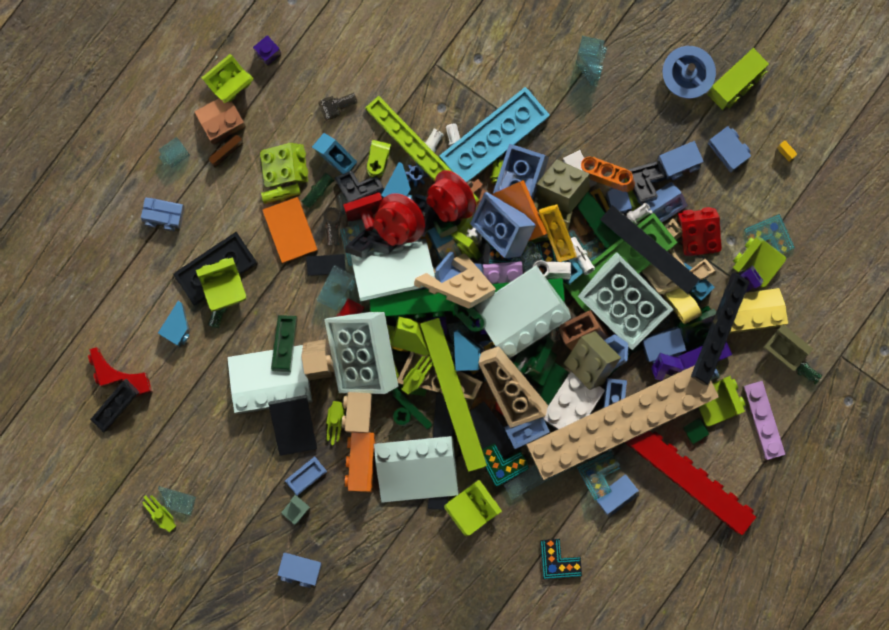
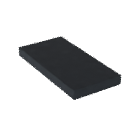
M234 232L173 273L194 306L206 299L196 270L201 269L205 265H212L222 259L232 257L239 275L258 264L237 232Z

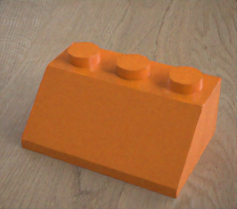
M352 432L351 437L347 439V448H351L350 456H346V468H349V475H345V487H348V491L372 493L375 433Z

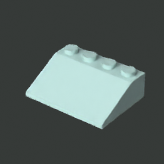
M426 239L399 244L389 254L374 249L362 258L351 255L360 301L418 289L419 287L414 285L415 278L425 273L435 278Z
M617 252L601 267L578 296L618 337L626 341L628 347L632 350L674 310Z
M534 266L495 292L490 298L474 306L486 319V327L484 329L496 347L499 346L509 359L571 318L568 307L537 266Z
M367 312L324 319L339 393L386 394L398 387L384 312Z
M303 345L294 346L291 372L272 371L273 350L228 357L234 413L241 414L269 409L268 402L302 395H307L308 402H312L310 383L304 374L301 356Z
M452 436L374 444L381 502L458 495L454 440Z

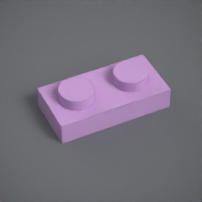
M522 262L483 264V275L491 284L510 283L523 274Z

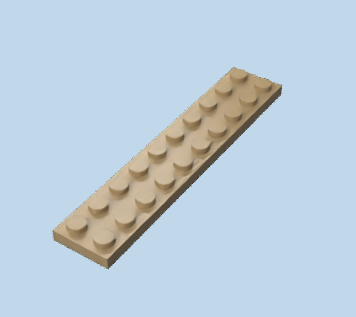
M694 365L526 445L542 479L545 480L718 398L719 396L712 381L710 380L707 386L693 379L691 374L695 367Z

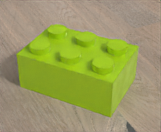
M752 48L711 86L707 95L722 110L726 107L730 109L740 98V94L744 96L754 85L753 82L757 84L768 72L766 68L769 63Z

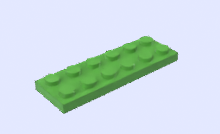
M654 213L637 225L666 251L678 243ZM622 238L591 262L595 267L592 273L585 275L583 272L570 284H563L585 312L591 309L578 297L579 294L616 252L638 274L651 264Z

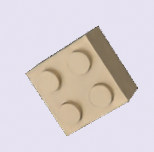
M348 392V396H344L343 408L347 409L346 416L342 417V427L345 428L346 433H370L373 397L371 393Z

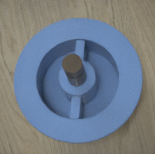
M683 46L675 49L668 55L663 65L662 74L666 86L672 93L679 97L690 99L702 96L711 88L715 81L716 68L714 61L706 51L695 46Z

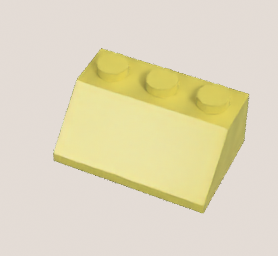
M780 289L745 293L729 334L781 327L782 325L786 326L788 324L786 306Z

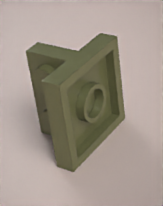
M782 325L763 347L792 372L797 369L813 350L811 346L785 325Z

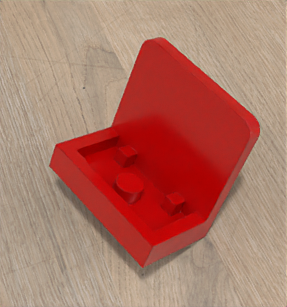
M705 207L698 211L685 210L683 213H678V221L682 228L683 253L685 256L716 253L722 250L720 217L715 208Z

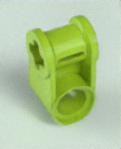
M372 140L367 162V172L370 177L377 175L380 178L383 175L389 158L391 144ZM375 165H378L379 169L373 171Z

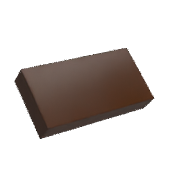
M235 135L209 157L210 163L216 167L243 144L242 139Z

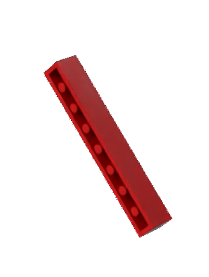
M648 430L624 442L738 535H743L755 520L756 516L753 514L754 510L746 504L742 506L737 502L739 500L737 496L731 492L727 494L722 490L724 486L716 480L712 482L708 478L709 474L702 468L696 469L692 465L694 462L687 456L681 457L677 453L679 450L670 443L666 445L662 441L663 437L654 431L652 433Z

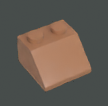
M218 98L195 111L212 145L246 127L232 101L224 103Z

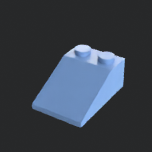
M509 144L493 193L524 180L533 199L537 191L536 183L544 175L549 157Z
M488 192L484 193L470 223L504 258L521 257L536 226L524 213Z

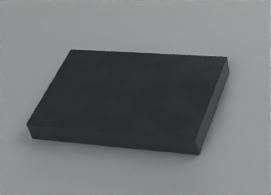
M307 395L268 402L279 456L317 449Z
M481 401L470 410L482 449L495 443L502 458L515 449L505 428L484 401Z

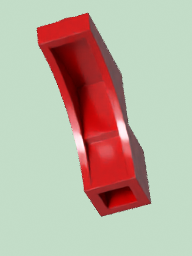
M99 348L89 349L88 359L90 365L95 367L96 373H93L96 384L106 387L127 379L140 392L136 397L153 392L147 373L128 374L117 371L106 362Z

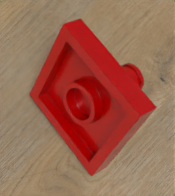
M380 192L343 204L348 221L352 222L362 218L366 231L375 229L373 226V214L377 213L382 200Z

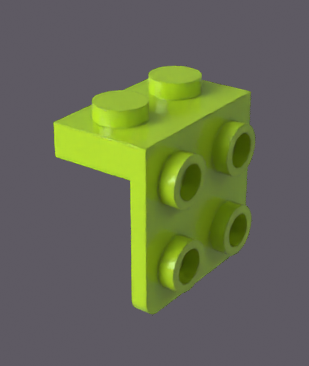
M229 54L206 73L202 80L222 102L226 103L234 100L238 92L248 88L253 81V77Z
M287 143L264 149L260 152L265 187H273L289 182H308L306 152L303 144Z
M471 216L467 219L464 218L460 224L456 225L458 231L452 233L451 236L456 242L457 247L462 250V254L465 253L470 259L474 258L478 261L482 254L474 241L467 237V230L474 228L470 224L473 218Z
M756 235L754 239L751 237L744 245L746 250L743 254L739 252L733 259L735 263L733 268L738 272H742L753 265L763 279V283L760 286L765 287L784 264L786 257Z
M233 257L222 259L218 263L205 265L201 269L196 270L212 312L247 299Z
M731 376L712 383L719 397L698 407L705 425L711 426L745 412L746 404L744 399L738 396L736 391L738 390V385L735 379H731Z
M480 480L444 506L466 537L502 512Z

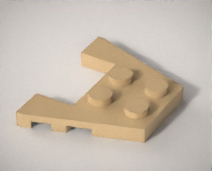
M672 219L667 230L677 240L682 236V229ZM669 249L667 251L673 257H675L680 263L683 264V262L679 259V257L675 254V252L672 249ZM706 259L690 270L700 281L717 274ZM652 264L642 271L659 295L679 289L675 283Z
M465 253L455 257L451 264L462 273L443 283L428 273L415 278L414 281L416 287L420 288L421 285L427 287L429 292L446 295L447 300L466 308H471L490 298L496 290Z

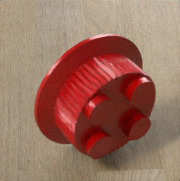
M443 170L437 174L435 184L428 190L427 204L434 209L443 222L455 221L458 218H470L476 211L475 197L470 189L473 187V183L470 180L465 182L464 179L452 171Z
M394 193L385 196L381 200L373 226L378 234L390 245H401L415 242L421 238L425 230V220L420 208L413 200L405 195Z

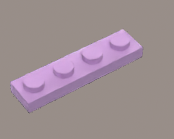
M763 381L743 386L765 459L768 460L785 455Z

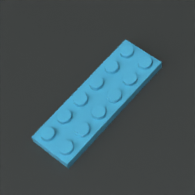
M524 87L439 155V158L452 172L458 174L467 182L507 151L509 144L515 145L549 118L550 115L531 92Z

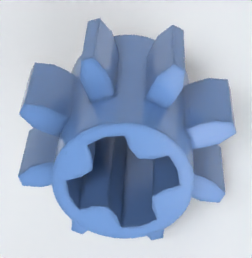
M417 163L414 167L408 165L410 171L405 172L406 176H410L408 183L412 181L415 187L420 182L424 185L423 178H427L428 174L424 173V170ZM415 171H419L420 174L417 179L412 175L415 174Z

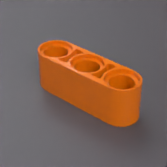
M590 156L581 161L582 171L589 173L590 180L622 192H630L635 187L631 171ZM589 166H595L592 170H586ZM612 172L610 176H604L605 173ZM625 178L630 179L627 183H621Z

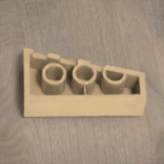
M326 339L303 343L301 356L304 374L308 380L332 377L331 372L335 371L333 361L330 355H328Z

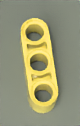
M679 288L663 294L666 302L674 309L673 311L683 324L702 315L696 301Z

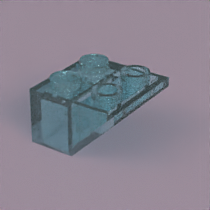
M582 36L576 64L589 84L594 86L595 80L599 81L603 65L599 64L604 61L607 47H604V40Z

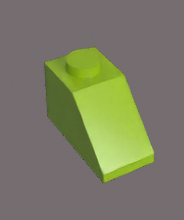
M399 317L393 332L391 346L428 356L429 349L419 323L409 318Z

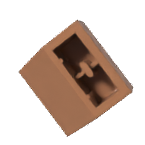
M592 310L557 327L565 344L571 351L582 336L594 331L603 340L610 337L602 320Z

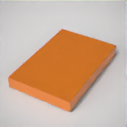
M524 180L492 194L524 213L536 225L529 241L547 234Z
M298 197L262 210L282 264L318 251Z

